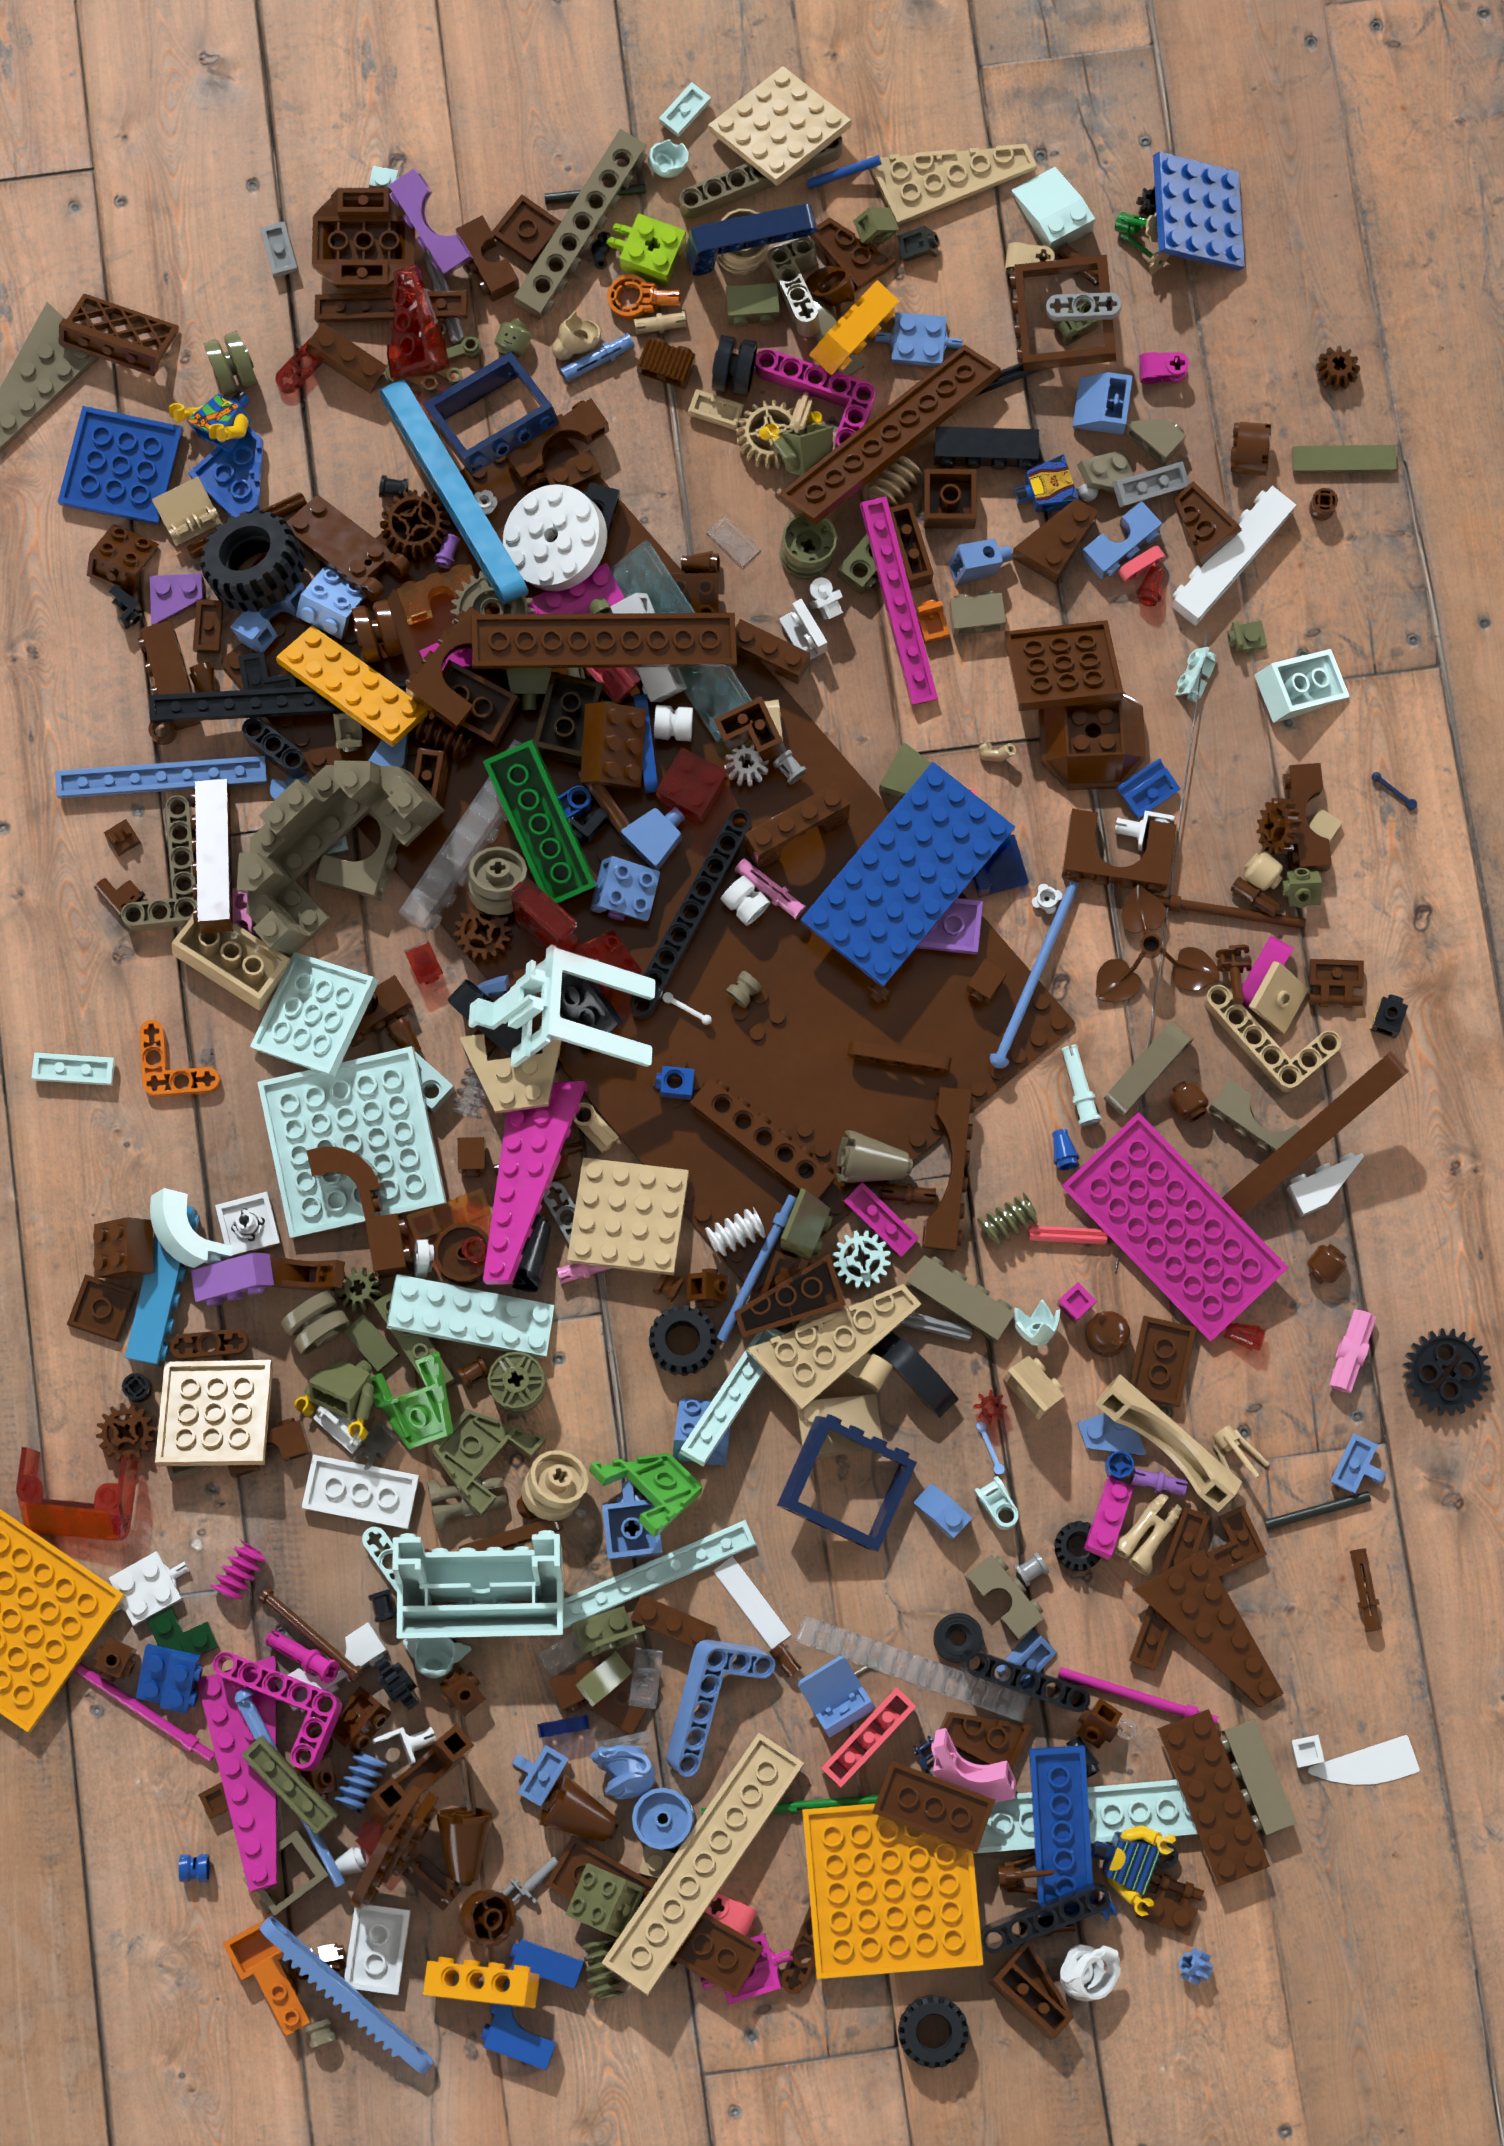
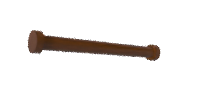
M267 1588L259 1596L261 1603H267L331 1660L334 1659L339 1662L340 1668L348 1674V1678L352 1682L362 1675L364 1669L361 1666H355L274 1596V1591L271 1588Z

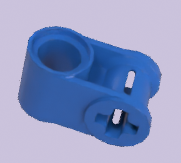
M575 786L559 796L568 819L571 817L577 819L587 813L592 807L593 801L586 787ZM577 795L587 797L586 802L582 805L574 804L573 800Z

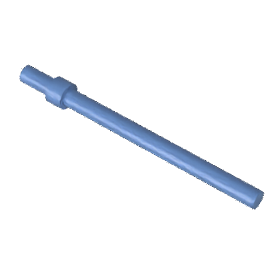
M788 1195L780 1213H776L772 1221L774 1225L717 1336L718 1340L724 1343L727 1342L737 1322L734 1311L746 1304L783 1229L786 1227L797 1200L796 1197Z

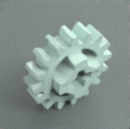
M857 1230L854 1231V1238L852 1239L845 1235L844 1240L846 1243L838 1242L836 1245L841 1251L833 1253V1257L839 1259L838 1262L833 1264L834 1268L841 1269L837 1274L838 1278L846 1276L845 1284L849 1285L853 1281L855 1282V1289L859 1288L860 1283H864L866 1289H869L870 1281L872 1280L878 1285L880 1283L878 1276L886 1277L887 1275L883 1267H890L891 1262L885 1260V1258L890 1256V1251H883L886 1242L878 1243L877 1234L872 1238L868 1237L869 1233L867 1230H865L863 1236H859ZM864 1243L872 1245L876 1250L871 1251L864 1247ZM853 1245L854 1251L851 1256L844 1258L846 1250ZM859 1249L864 1258H869L866 1260L865 1271L860 1262H855L858 1259ZM880 1261L877 1270L870 1275L872 1264ZM847 1269L856 1270L859 1272L860 1277L851 1274Z

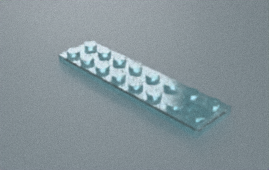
M643 541L609 570L624 598L635 593H647L655 613H695L649 541ZM678 667L687 687L684 690L686 696L715 741H723L714 718L752 701L731 667Z

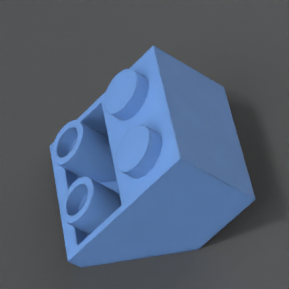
M1105 372L1079 378L1072 428L1123 435L1127 421L1133 376Z

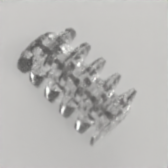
M469 1060V1061H468V1064L473 1068V1066H472V1064H471V1062H470V1060ZM467 1068L464 1074L468 1078H463L460 1081L465 1088H458L456 1091L461 1098H454L452 1101L457 1108L449 1109L468 1118L482 1119L483 1116L477 1112V1109H486L487 1106L481 1102V1099H488L474 1068Z

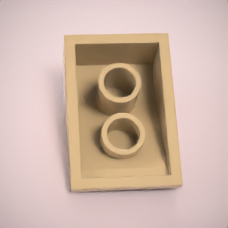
M1027 1356L1007 1371L1003 1380L1034 1416L1040 1420L1065 1397L1062 1394L1064 1388L1055 1378L1052 1380L1048 1378L1044 1373L1046 1368L1040 1360Z
M876 1394L813 1400L802 1411L796 1406L802 1446L815 1417H827V1414L841 1419V1425L847 1428L852 1425L865 1431L863 1436L872 1439V1436L883 1440ZM829 1430L817 1458L870 1449Z

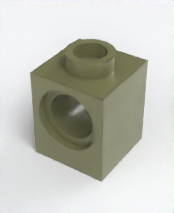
M868 207L853 220L862 243H884L899 231L890 207Z

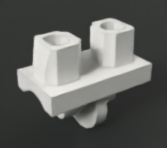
M820 577L813 580L810 584V594L816 600L809 603L812 609L819 608L823 619L826 620L843 613L837 600L843 596L840 590L832 591V584L828 579Z

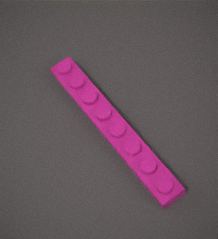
M887 497L861 502L860 508L910 704L912 706L936 700L938 697Z

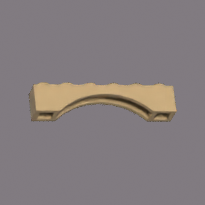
M1121 1374L1102 1392L1095 1405L1116 1423L1137 1431L1162 1449L1183 1471L1197 1495L1214 1510L1219 1512L1236 1495L1242 1481Z

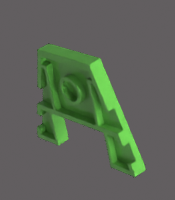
M439 1351L415 1361L426 1386L393 1398L382 1372L371 1376V1383L374 1386L373 1397L375 1398L373 1403L378 1409L382 1408L391 1420L388 1423L408 1449L453 1433Z
M670 1453L637 1457V1461L631 1462L615 1459L612 1460V1464L601 1465L600 1461L591 1463L589 1472L603 1486L626 1477L655 1506V1508L641 1513L639 1523L653 1537L663 1531L700 1496L703 1488Z

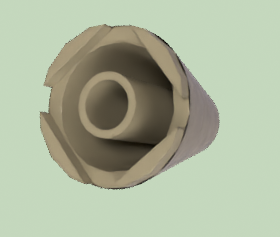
M845 1131L848 1137H842L837 1157V1166L842 1167L841 1174H837L838 1182L857 1183L904 1179L906 1174L910 1175L913 1160L909 1158L907 1152L856 1131Z

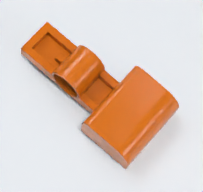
M263 1920L222 1944L241 1980L254 1974L285 2036H288L311 2023V2020L298 1997L293 1981L286 1973L280 1961L284 1953L268 1940L259 1928L265 1921Z

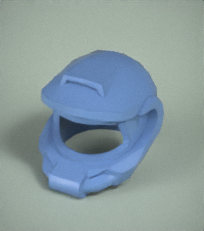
M615 1745L606 1748L600 1746L591 1753L592 1761L597 1764L599 1769L607 1772L610 1776L608 1787L604 1789L606 1795L614 1796L616 1800L636 1798L646 1794L653 1786L655 1769L642 1748L627 1745Z

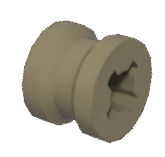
M331 2017L304 2027L306 2033L310 2034L311 2040L309 2044L311 2048L337 2039L336 2033L332 2032Z

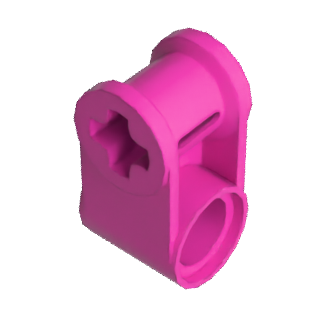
M1181 352L1143 353L1139 356L1140 382L1143 384L1181 382L1187 376L1189 360ZM1178 364L1180 370H1175L1173 365Z

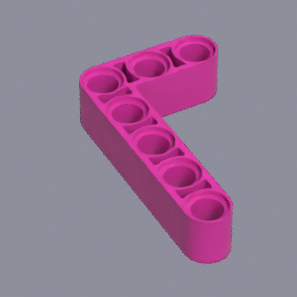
M763 349L757 353L755 371L761 379L802 393L809 392L811 396L846 407L836 433L835 448L840 445L842 440L848 439L868 423L875 402V388L872 384L839 372H835L831 376L822 366L771 349ZM763 361H770L773 365L765 368L760 364ZM794 369L797 374L788 376L785 374V371ZM817 377L821 382L819 384H812L809 382V379ZM840 385L843 386L846 390L843 392H836L833 390V388L835 386ZM859 394H867L870 398L862 401L857 396ZM855 416L862 421L854 424L849 421V418Z
M221 1652L216 1655L213 1660V1669L215 1673L224 1679L308 1712L292 1748L290 1758L293 1765L302 1771L309 1772L316 1769L342 1710L339 1698L326 1690L230 1652ZM230 1659L233 1660V1668L229 1672L224 1673L222 1671L224 1662ZM257 1669V1679L249 1683L247 1681V1674L251 1670ZM282 1679V1689L278 1692H273L271 1688L273 1682ZM302 1689H307V1699L303 1702H297V1693ZM327 1699H332V1709L328 1712H322V1703ZM315 1725H321V1735L317 1738H312L310 1734L311 1729ZM304 1751H310V1761L302 1765L299 1760L300 1755Z

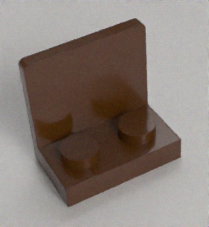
M113 524L89 553L87 576L111 587L116 584L127 594L134 596L138 590L140 571L158 550L159 544Z

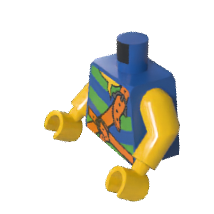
M239 390L231 400L217 394L200 407L185 408L184 410V405L174 403L169 406V416L178 423H182L186 419L199 438L230 453L238 440L246 435L247 427L251 423V419L244 410L250 402V398Z

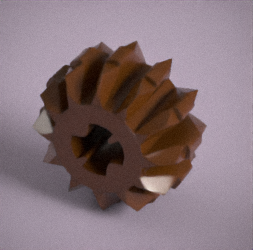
M1339 345L1336 352L1329 347L1326 350V354H1320L1318 358L1320 362L1316 364L1315 369L1320 372L1317 376L1318 380L1326 379L1325 388L1333 384L1335 391L1339 389L1340 385L1346 389L1349 387L1350 382L1354 383L1356 381V374L1359 373L1360 366L1356 364L1358 356L1350 357L1351 348L1346 350V352H1342V347ZM1336 366H1340V367H1341L1339 370H1336V369H1335Z

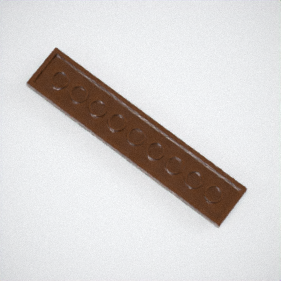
M962 346L779 493L780 501L812 524L817 525L1001 376L1000 367L968 346Z
M735 613L471 614L473 669L730 667L737 665Z

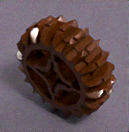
M414 489L412 492L413 496L408 497V493L404 491L403 499L400 500L399 497L394 496L395 505L387 503L386 508L388 511L381 513L384 519L380 521V528L384 529L381 535L382 538L387 539L385 541L387 547L393 546L392 550L395 554L402 550V555L405 558L408 557L409 553H412V558L416 560L418 554L422 553L423 558L426 559L428 557V550L436 554L435 545L439 547L443 545L444 541L441 538L448 535L446 529L450 528V522L447 521L449 514L447 511H443L445 507L442 502L437 503L436 496L428 499V493L424 491L420 497L417 490ZM414 508L411 513H403L406 510ZM424 510H427L435 517V526L431 525L430 521L424 519ZM395 524L400 525V528L406 530L405 540L395 533ZM428 536L427 538L416 542V540L419 537Z

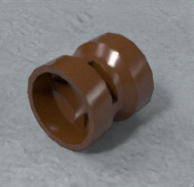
M1329 488L1317 490L1309 504L1311 516L1320 521L1331 518L1338 503L1336 493Z

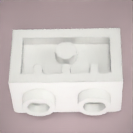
M800 599L792 603V612L781 617L780 624L792 644L809 652L810 660L827 652V641L803 600Z

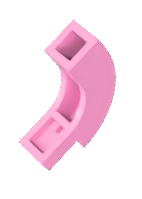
M946 1728L936 1730L931 1749L935 1758L933 1772L937 1778L995 1799V1803L1015 1799L1017 1781L1007 1761L990 1765L973 1764L959 1755Z

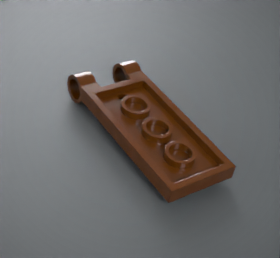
M318 494L287 521V524L304 549L363 593L370 601L374 602L384 593L383 586L374 578L380 570L387 567L395 576L401 578L411 569L409 561L402 554L392 552Z

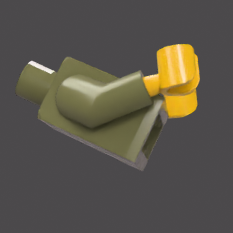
M818 411L809 413L805 428L800 430L799 434L794 433V429L782 432L781 437H779V426L775 423H770L766 427L764 426L759 429L761 439L765 441L772 439V445L781 456L786 471L800 476L827 456L833 448V427L820 424L822 414Z
M339 1360L330 1367L315 1371L304 1391L306 1395L295 1400V1408L299 1412L302 1411L306 1417H309L315 1410L313 1404L315 1403L350 1420L357 1417L356 1421L348 1426V1433L353 1438L355 1431L360 1429L358 1437L360 1440H364L367 1437V1429L363 1424L364 1420H368L374 1396V1386L371 1383L372 1366L365 1360H361L356 1366Z

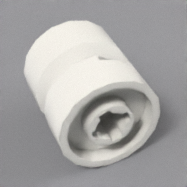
M656 705L654 739L669 740L671 736H674L677 741H691L693 707H678L676 710H673L671 706Z
M742 876L725 891L721 901L730 910L736 909V916L748 926L763 914L771 902L761 891L755 892V885L746 876Z

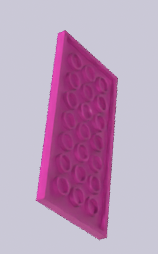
M1140 1112L1061 1186L1210 1342L1289 1268Z

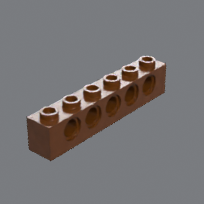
M709 1078L690 1101V1108L798 1193L803 1188L820 1200L835 1182L834 1170L822 1161L819 1164L811 1158L813 1153L805 1146L800 1145V1147H797L792 1143L791 1140L793 1138L781 1128L778 1131L770 1125L771 1120L761 1112L755 1114L749 1109L751 1105L744 1098L732 1096L728 1092L730 1088L722 1081L717 1079L715 1082ZM720 1101H725L730 1105V1108L727 1112L720 1113L715 1109V1105ZM741 1117H745L750 1120L751 1125L747 1129H740L736 1126V1121ZM761 1134H768L772 1141L770 1144L762 1146L756 1139ZM782 1150H788L792 1153L793 1158L789 1162H782L777 1157L778 1153ZM807 1166L813 1170L814 1174L811 1178L804 1179L799 1175L798 1171L802 1167Z

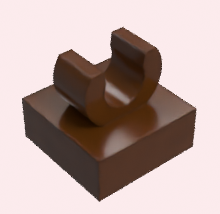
M127 819L104 832L118 856L141 843Z

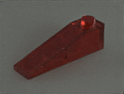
M412 264L395 271L392 303L395 305L394 318L390 320L389 329H392L391 344L387 345L390 377L396 379L425 376L449 368L446 343L418 264Z

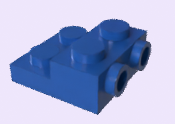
M147 1644L144 1650L136 1698L159 1703L160 1708L187 1714L191 1707H195L198 1698V1691H194L196 1681L199 1682L202 1676L203 1666L199 1665L201 1655Z

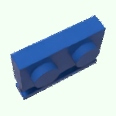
M1160 758L1116 787V790L1120 792L1136 819L1142 817L1145 811L1152 810L1181 790Z

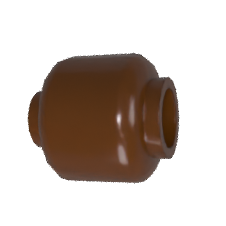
M1183 1081L1173 1087V1094L1169 1098V1103L1181 1120L1194 1122L1207 1113L1206 1108L1209 1105V1101L1197 1083L1187 1084Z
M1332 1244L1328 1246L1320 1245L1307 1260V1266L1311 1269L1308 1275L1319 1284H1322L1323 1281L1330 1284L1334 1283L1347 1268L1346 1255Z

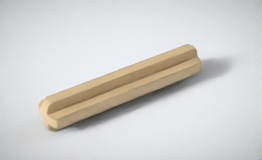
M804 392L803 396H799L789 424V428L794 429L796 434H799L800 430H804L813 405L814 397L809 396V392Z

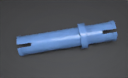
M626 333L609 344L607 342L603 343L601 348L560 368V371L565 381L569 383L607 361H615V357L635 348V345L630 335Z

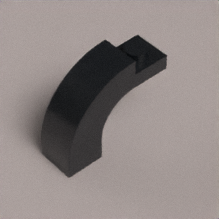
M892 1331L872 1349L877 1356L893 1366V1370L912 1388L923 1404L939 1418L959 1400L933 1367L903 1338L900 1339Z

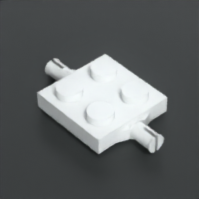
M156 1551L109 1577L112 1586L126 1595L115 1612L122 1609L127 1613L132 1625L137 1626L148 1618L182 1601L183 1598L177 1589L176 1578L190 1571L185 1561L170 1569L164 1564L159 1552Z

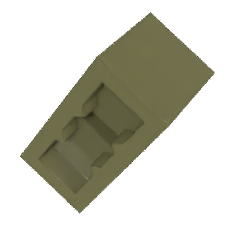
M867 534L840 565L837 575L838 578L861 595L866 589L872 590L879 580L874 559L869 555L871 547ZM863 570L867 575L863 578H858L853 572Z

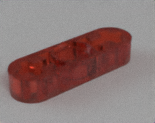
M310 339L276 373L275 381L281 392L287 394L295 392L323 363L306 352ZM310 357L312 364L308 368H301L298 365L300 358ZM292 367H294L297 371L295 374L293 372ZM283 377H286V378H290V377H291L293 383H291V384L285 383V384H284L282 378H283Z

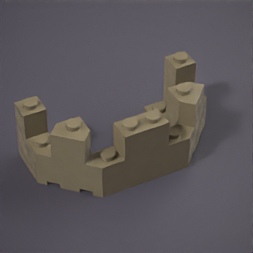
M334 761V765H326L308 783L296 779L259 815L266 824L251 837L250 853H239L237 891L247 894L246 913L257 924L253 927V930L269 948L293 955L294 952H298L331 920L298 881L322 858L323 854L326 855L371 810L406 847L445 811L411 772L399 766H379L371 761Z

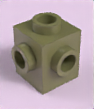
M1297 868L1286 871V881H1282L1281 890L1282 896L1287 897L1289 907L1303 908L1321 905L1322 881L1318 869Z

